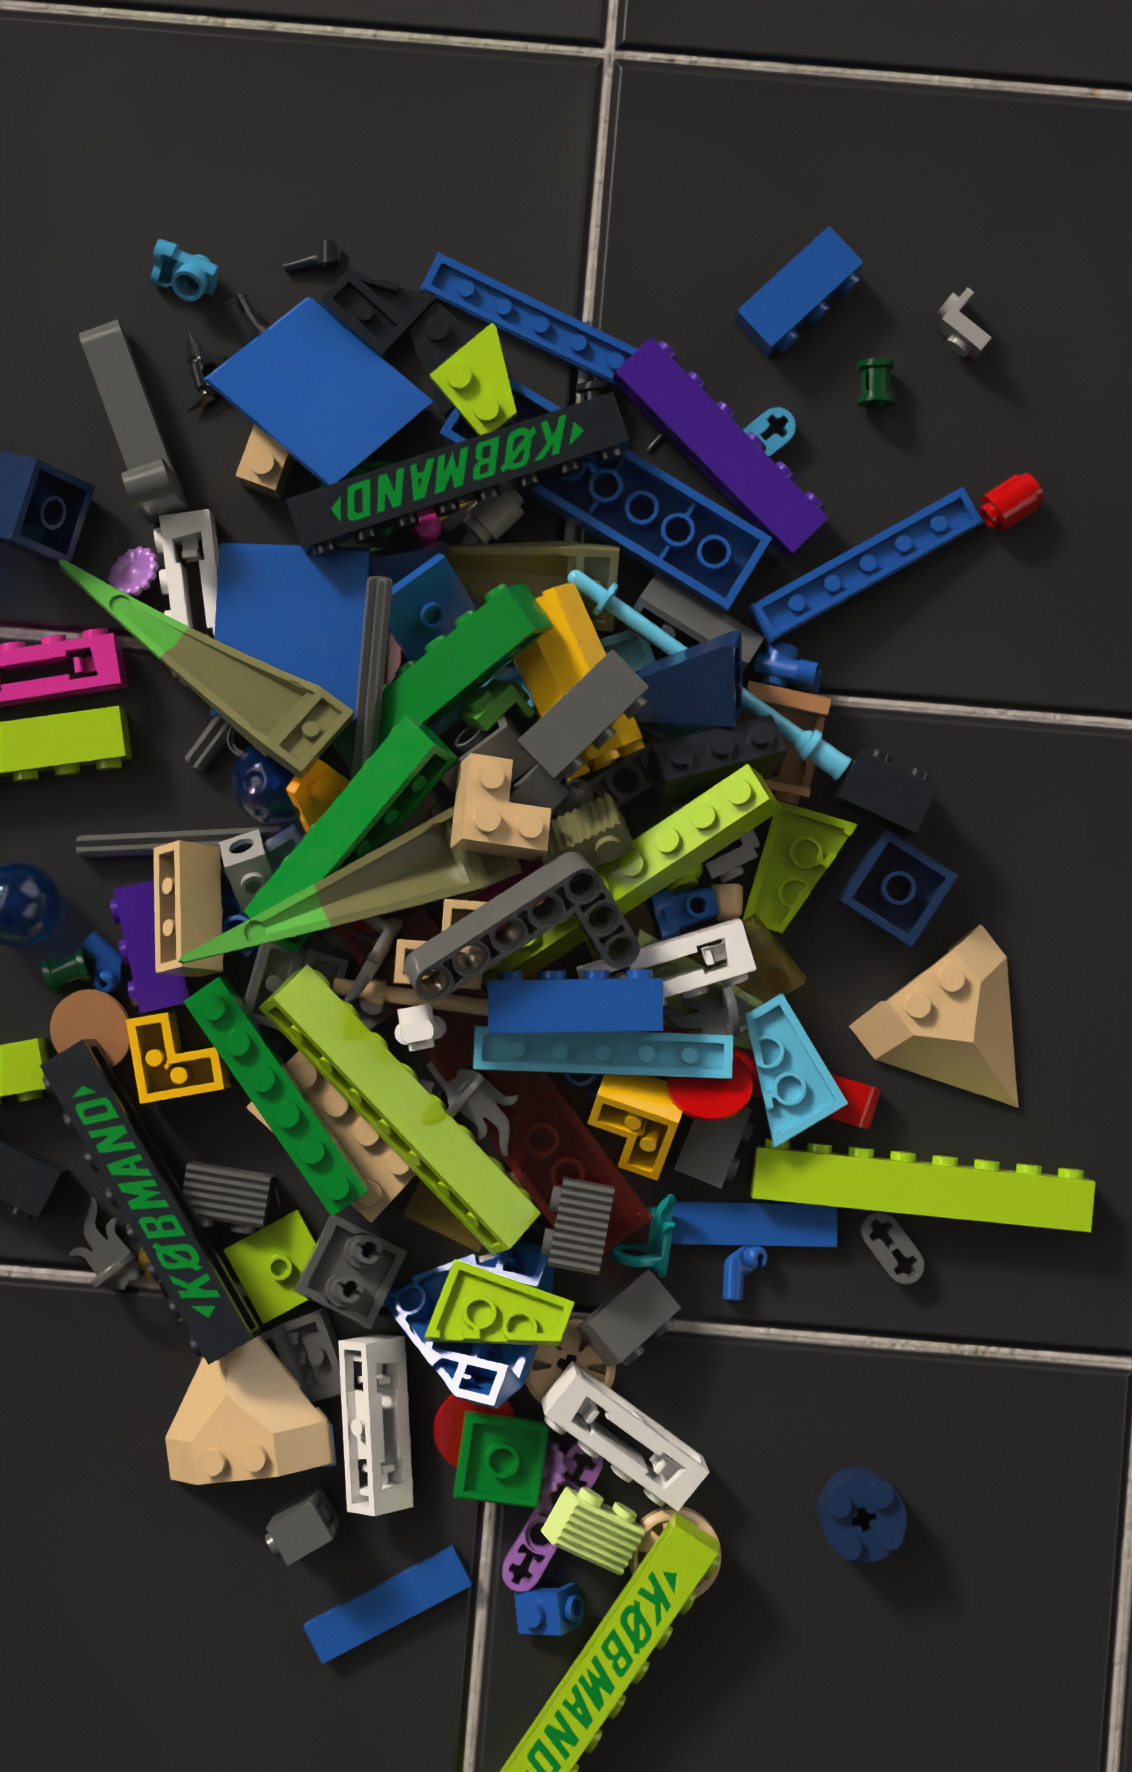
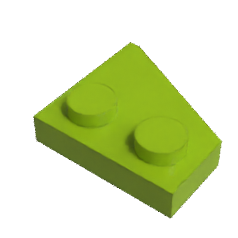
M493 323L488 325L429 374L433 383L478 436L503 428L517 416L497 328Z

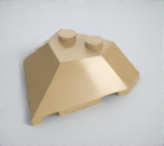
M981 924L948 948L947 954L888 1000L880 1001L848 1026L874 1060L1018 1108L1007 957Z
M258 1336L208 1365L205 1358L202 1359L165 1437L170 1478L175 1481L201 1485L280 1477L331 1464L334 1462L329 1419L319 1407L315 1408L299 1389L301 1385L264 1340Z

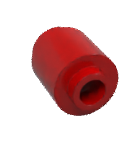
M1031 474L1014 475L981 497L982 507L979 508V512L984 522L991 529L997 527L1000 531L1004 532L1038 510V504L1044 501V493L1037 480Z

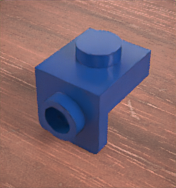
M568 1583L560 1588L533 1587L528 1591H514L518 1634L562 1636L583 1623L584 1603L580 1597L578 1583Z

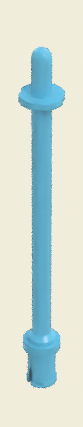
M573 570L569 573L568 582H574L577 590L598 604L592 612L595 616L601 614L604 609L669 656L688 649L614 595L618 589V585L615 582L606 590L579 570ZM743 688V708L756 718L772 715L781 736L794 744L795 751L798 752L796 757L802 761L808 759L832 776L835 781L838 780L852 760L850 757L845 756L821 738L823 734L815 729L813 732L811 730L803 731Z

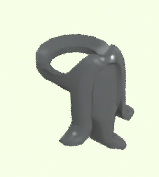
M378 916L362 920L378 932L379 936L366 935L358 931L350 923L342 925L348 933L374 947L344 1001H353L370 983L387 956L395 938L403 928V921L400 918L382 919Z
M731 985L723 986L720 996L699 1001L691 998H682L684 1005L689 1010H698L699 1012L680 1015L670 1007L663 1006V1015L671 1023L685 1030H703L698 1034L738 1036L747 1028L745 1020L747 1003L734 994Z
M459 1069L456 1078L446 1084L449 1107L445 1113L453 1117L460 1111L475 1123L479 1131L478 1141L483 1139L488 1132V1124L483 1117L487 1118L497 1126L501 1152L504 1156H508L509 1120L497 1103L505 1106L513 1105L518 1100L519 1095L505 1096L480 1073L468 1069Z
M92 1198L83 1232L93 1251L87 1247H77L71 1251L69 1256H82L86 1259L97 1275L91 1281L94 1289L103 1286L124 1290L129 1281L139 1278L136 1256L116 1233L117 1217L107 1223L106 1233L108 1239L102 1235L96 1224L98 1203L95 1198Z

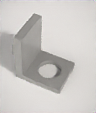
M259 829L219 842L224 868L242 913H245L244 909L254 899L258 890L273 876ZM242 844H253L245 852L231 853Z

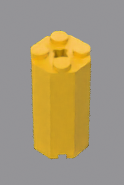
M574 582L550 588L542 592L543 596L535 598L554 626L513 659L539 719L606 656ZM623 714L612 725L616 733L599 750L591 745L580 756L585 763L567 779V782L590 773L589 766L594 773L616 763L615 760L621 756L624 758L645 749L643 737L634 716L629 720Z

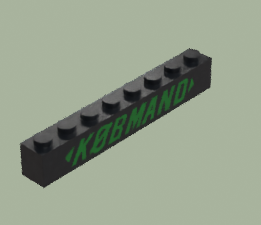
M610 392L288 498L286 502L302 550L306 555L313 553L315 558L337 552L339 544L354 540L355 544H363L375 540L380 536L378 531L395 526L396 531L412 528L420 524L419 518L433 513L436 514L437 518L452 515L461 510L460 504L475 499L477 504H484L502 496L500 491L517 486L518 491L534 488L542 483V477L557 473L558 477L562 478L583 470L582 464L597 459L599 464L613 462L623 457L622 451L628 449L629 438L614 393Z
M82 1039L41 1064L40 1067L45 1074L42 1080L46 1090L53 1098H58L66 1112L63 1114V1118L67 1127L74 1135H79L86 1147L84 1151L86 1161L95 1172H100L107 1184L105 1193L114 1208L121 1209L128 1222L126 1230L130 1239L136 1246H142L149 1259L147 1268L153 1279L158 1284L162 1283L170 1296L168 1305L177 1320L184 1321L191 1333L189 1342L195 1354L200 1359L205 1358L208 1365L263 1334L97 1040Z

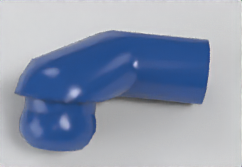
M95 930L81 943V946L96 959L94 987L98 991L109 994L116 990L121 983L123 962L120 953Z
M742 1245L726 1258L722 1298L730 1300L743 1299L744 1277L757 1267L763 1268L767 1263L768 1255L763 1247Z

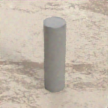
M433 1060L426 1066L447 1095L446 1084L449 1082V1079L437 1062Z

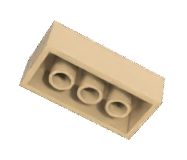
M298 1051L287 1062V1066L371 1186L367 1193L352 1202L351 1205L372 1223L416 1174L307 1058ZM251 1102L246 1108L271 1130L253 1102Z

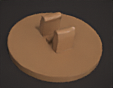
M92 989L80 990L65 997L55 1008L50 1022L51 1040L59 1054L82 1039H96L111 1067H114L123 1060L130 1049L126 1019L130 1018L124 1007L109 994Z

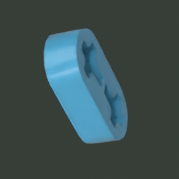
M775 407L765 411L744 428L743 431L746 434L751 431L757 435L767 448L764 453L770 458L793 437L796 424L793 415L788 410ZM772 418L774 421H779L782 418L786 422L783 428L785 436L781 438L776 433L765 441L761 435L770 426L767 419Z

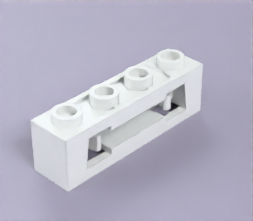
M209 509L159 515L160 528H154V539L157 552L164 553L166 568L159 570V579L163 595L169 594L171 610L165 611L164 614L194 629L187 570L180 562L179 546L182 545V557L186 559L187 563L199 561L207 629H210L214 634L219 563L215 516ZM199 540H202L204 560H202L199 551ZM179 678L180 683H182L184 686L188 687V686Z
M739 918L640 947V953L636 961L628 966L630 970L647 968L698 952L696 946L722 939V943L703 947L701 951L707 965L724 959L725 964L706 970L698 966L662 977L663 1006L667 1004L666 997L682 993L684 999L695 997L708 992L706 985L722 980L724 986L738 984L749 979L748 972L756 970L742 920ZM603 959L576 967L579 979H583V971L609 970L610 973L620 970L610 967ZM620 972L615 976H611L610 979H627L625 972Z
M373 1334L340 1340L338 1342L347 1512L378 1516L414 1507L405 1336ZM353 1361L362 1362V1376H358L357 1381L359 1384L363 1383V1391L354 1389ZM367 1459V1463L362 1465V1471L368 1473V1483L360 1486L358 1460Z
M571 1361L541 1399L545 1415L544 1420L553 1430L561 1435H564L566 1431L579 1440L577 1444L585 1453L595 1459L599 1456L605 1458L612 1464L610 1467L617 1476L628 1483L634 1479L645 1487L644 1493L661 1507L667 1503L676 1511H679L709 1474V1469L701 1454L573 1361ZM596 1403L605 1410L607 1419L654 1452L649 1459L654 1469L645 1464L643 1455L595 1421V1418L600 1413Z

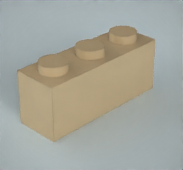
M178 840L153 848L156 973L198 978L222 972L224 954L184 964L178 962L183 954L222 934L223 907L221 904L222 865L220 862V846Z

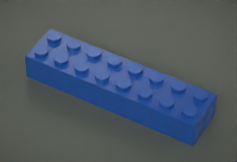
M508 376L517 416L504 427L561 409ZM455 408L439 432L441 442L446 446L478 436ZM628 449L622 451L623 457L613 462L599 464L597 459L582 464L583 470L576 474L559 478L558 474L554 473L542 477L540 485L521 491L605 544L620 546L619 552L654 574L659 572L725 614L728 613L772 540V537Z

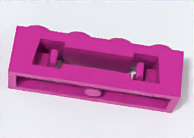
M97 628L83 631V638L67 640L66 635H52L41 638L42 644L25 647V642L23 641L0 644V668L5 671L73 661L75 673H79L80 676L98 673L96 676L77 679L71 677L70 674L3 685L0 674V689H2L0 691V708L127 688L121 639L114 633L108 634L107 628ZM92 653V656H91V657H85V658L75 657V658H73V656Z

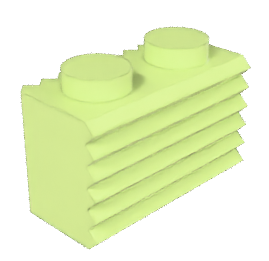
M565 1486L541 1529L543 1535L552 1545L618 1575L624 1574V1568L628 1566V1560L632 1559V1554L636 1552L637 1545L641 1544V1538L645 1536V1530L635 1521L637 1514L619 1502H615L613 1507L605 1505L603 1497L589 1488L582 1486L578 1492Z

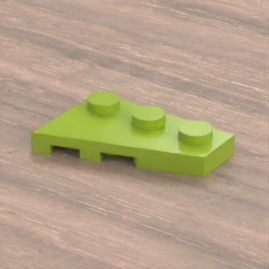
M778 801L782 810L771 818L742 922L783 933L858 824Z

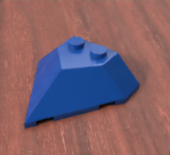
M517 1240L510 1249L494 1255L487 1253L476 1257L475 1254L458 1259L459 1261L553 1294L554 1267L548 1266L549 1255L541 1254V1245ZM453 1262L412 1276V1281L390 1288L383 1302L457 1399L497 1409L525 1384L538 1345L424 1342V1336Z

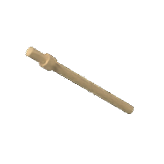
M335 978L333 992L337 996L346 997L355 981ZM372 979L361 994L356 997L366 999V1004L384 1006V1002L409 1006L431 1003L432 1009L488 1016V999L449 994L441 1000L429 1002L418 996L414 989L387 985L385 980Z

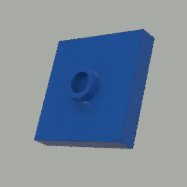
M437 553L392 586L389 631L408 661L414 659L418 661L426 654L424 648L428 643L445 634L448 636L456 629L454 622L461 615L472 609L477 611V608L443 554Z

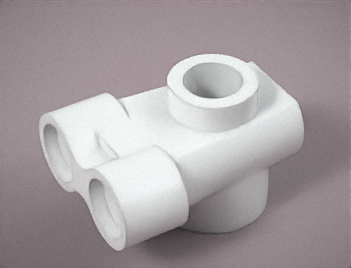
M431 1003L397 1010L399 1024L395 1029V1038L399 1043L408 1045L409 1051L435 1047L434 1039H439L446 1032V1022L440 1016L433 1015Z

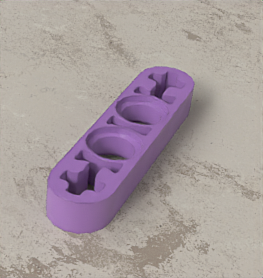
M578 1441L572 1443L565 1453L564 1462L571 1476L577 1467V1459L573 1455L576 1452L581 1455L585 1453L577 1444ZM599 1456L597 1459L592 1458V1461L595 1463L593 1467L586 1465L582 1469L579 1480L586 1481L583 1487L592 1488L603 1467L602 1456ZM565 1476V1481L559 1484V1486L565 1485L578 1492L581 1489L579 1483L568 1476ZM552 1492L548 1496H540L538 1509L532 1510L505 1557L502 1577L505 1584L512 1590L523 1592L532 1589L539 1581L557 1549L550 1542L544 1545L537 1544L530 1536L531 1528L539 1522H546L555 1504L551 1499ZM525 1544L533 1553L544 1556L539 1560L536 1555H533L528 1567V1571L532 1575L530 1577L523 1575L520 1580H517L513 1577L514 1569L511 1565L512 1563L520 1565L523 1562L527 1550L520 1549V1546Z

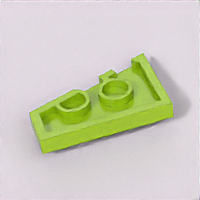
M454 1259L424 1336V1342L560 1346L575 1302Z

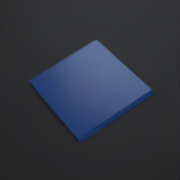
M311 297L301 301L268 327L264 333L254 338L203 379L326 486L340 481L433 402V400Z
M221 543L219 547L214 639L287 673L321 686L354 711V717L351 722H355L367 579L369 578L370 548L339 547V550L333 554L315 558L313 553L306 555L301 545ZM210 707V716H220Z

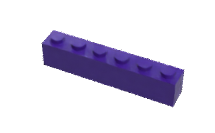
M650 337L615 371L612 381L757 529L772 537L770 543L787 559L828 519L823 513L825 506L813 493L808 491L804 494L794 483L796 480L795 475L785 464L780 461L775 464L764 453L767 448L762 440L751 431L746 434L735 423L737 420L735 413L722 401L717 404L706 393L708 387L696 373L690 371L687 374L676 363L678 356L668 344L663 341L657 343Z

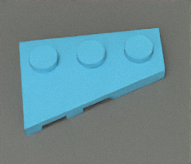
M782 993L745 1014L773 1146L777 1147L847 1105L848 1102Z

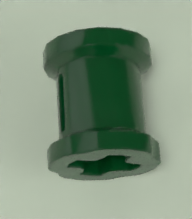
M869 358L858 361L857 371L861 372V396L857 398V405L859 407L874 409L885 408L895 404V398L890 394V371L894 368L893 360Z
M79 948L75 951V954L55 961H51L49 958L41 961L46 985L53 996L60 994L63 988L85 982L88 985L94 981L93 969L84 948Z

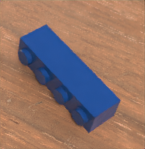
M609 970L583 971V979H566V971H540V980H523V971L496 972L497 980L487 981L488 1033L663 1031V978H653V970H627V979H610Z

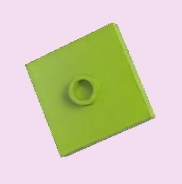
M300 1209L287 1214L256 1231L255 1234H251L224 1249L229 1262L263 1324L309 1300L293 1292L317 1243Z

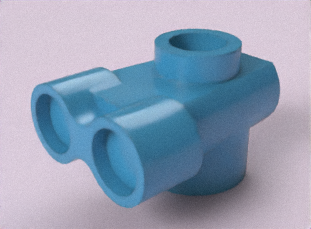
M163 239L157 241L153 253L154 266L150 278L152 285L168 290L172 287L176 295L186 301H196L202 294L212 295L217 286L218 265L211 263L204 255H191L179 250L178 244Z

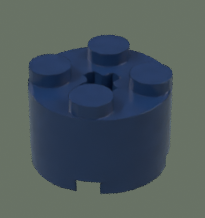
M851 1467L841 1470L827 1481L828 1483L823 1488L817 1501V1519L827 1542L839 1556L848 1561L871 1563L887 1557L902 1545L907 1526V1514L901 1497L890 1481L881 1474L865 1467ZM865 1507L868 1514H866L864 1521L858 1522L856 1519L858 1516L857 1509Z

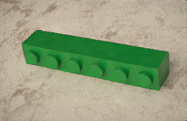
M503 583L492 589L484 597L487 603L477 611L472 609L461 615L454 622L456 626L454 631L448 636L445 634L428 643L424 648L426 654L418 661L416 659L411 660L401 666L395 672L397 679L389 686L387 684L383 685L378 748L389 736L393 727L405 715L428 728L434 726L554 626L525 584L507 586L506 583ZM350 722L332 742L349 769L351 767L354 722Z
M405 715L393 727L389 736L374 754L364 762L360 771L345 789L336 796L335 801L321 818L311 826L307 835L292 853L283 860L281 866L268 882L258 890L254 899L244 909L246 915L252 918L387 844L458 757L430 728ZM312 933L271 943L296 953Z
M218 977L183 1001L331 1217L367 1193L371 1186L226 977Z

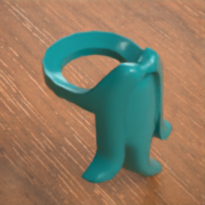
M668 1194L658 1207H649L651 1224L648 1243H618L612 1245L608 1253L609 1259L621 1265L631 1267H651L653 1272H658L659 1278H664L668 1271L672 1234L675 1227V1222H672V1213L676 1202L674 1195ZM621 1251H639L644 1256L629 1255Z

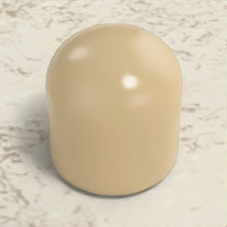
M740 884L711 885L719 915L715 919L725 922L739 918L743 913V886H740Z

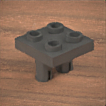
M330 1215L293 1292L367 1329H371L408 1251L336 1215L332 1217Z

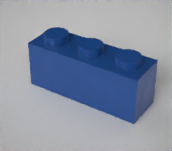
M828 226L737 310L734 321L767 357L776 349L783 353L799 338L800 335L796 331L807 321L814 325L828 312L830 306L827 303L837 293L844 297L860 282L861 279L857 275L864 262Z

